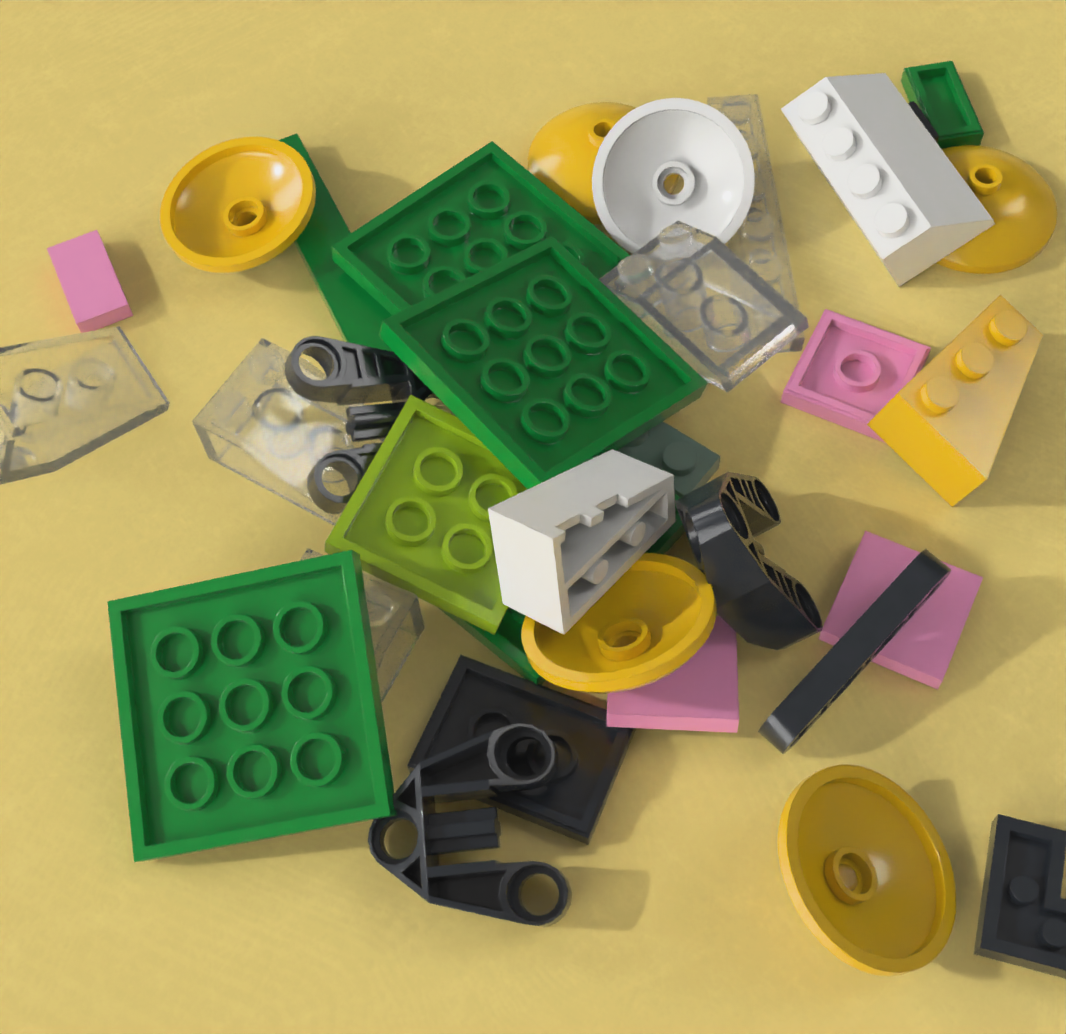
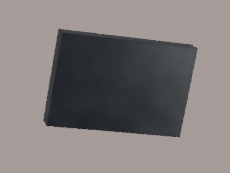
M460 655L407 766L411 773L419 762L482 734L518 723L534 725L543 730L556 745L559 760L558 769L553 778L544 786L533 790L500 793V797L475 800L589 845L636 728L606 727V709L540 684L536 685L527 679ZM530 739L518 742L511 750L509 757L510 766L514 773L520 776H531L539 772L546 758L544 746L538 741Z

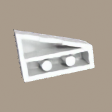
M612 449L488 508L503 604L564 635L676 521L674 475Z

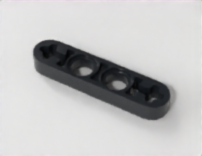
M927 549L923 550L780 703L758 732L782 754L790 750L934 594L951 573V569Z

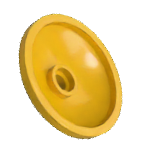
M596 102L580 105L560 113L548 121L535 135L528 153V171L592 224L603 225L597 213L592 192V174L595 159L604 138L611 128L636 107L614 102ZM672 174L665 179L664 189L667 193L671 194L673 192L679 175Z
M251 136L221 142L202 151L187 162L168 185L160 208L162 233L174 253L188 265L197 269L216 273H229L256 267L282 253L303 232L315 206V181L304 158L294 148L279 140Z
M963 145L942 149L993 218L995 225L936 263L960 272L993 274L1013 270L1036 258L1047 246L1057 222L1056 200L1044 178L1020 158L999 149L976 145Z
M644 553L564 635L525 616L521 633L522 644L532 668L545 680L555 685L586 693L605 694L629 691L654 683L673 673L703 646L716 621V600L711 584L707 583L703 572L694 565L669 555Z
M849 764L829 766L817 771L799 783L789 795L781 814L778 830V853L784 882L793 904L804 923L832 954L848 965L869 974L897 976L915 971L929 964L944 949L953 930L956 915V887L948 853L927 814L903 788L891 779L861 766Z

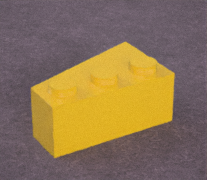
M999 295L912 378L867 425L953 507L988 479L1043 334L1003 296Z

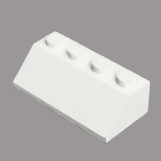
M886 73L825 77L781 108L799 140L898 287L995 225L993 218Z

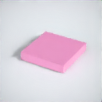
M825 309L783 390L781 403L884 442L867 424L923 369L931 347Z
M865 531L823 625L819 640L834 646L920 552ZM946 562L943 563L951 569V573L871 661L937 690L943 681L983 579L981 576Z
M716 616L714 627L708 639L679 669L649 685L629 691L608 693L606 727L737 733L739 699L736 631L720 616Z

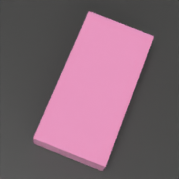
M98 230L47 248L75 322L82 335L133 316Z

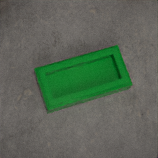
M953 61L904 68L901 83L909 102L915 101L938 133L939 139L937 144L939 147L944 149L963 145L980 146L984 132Z

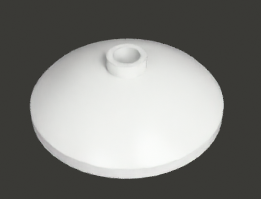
M684 98L655 100L627 113L611 128L598 150L592 174V192L595 207L608 233L619 245L637 257L663 264H681L699 260L726 244L746 218L751 206L755 186L752 156L744 137L737 127L715 108L699 101ZM677 174L684 179V187L680 193L669 194L665 191L664 181L669 175Z

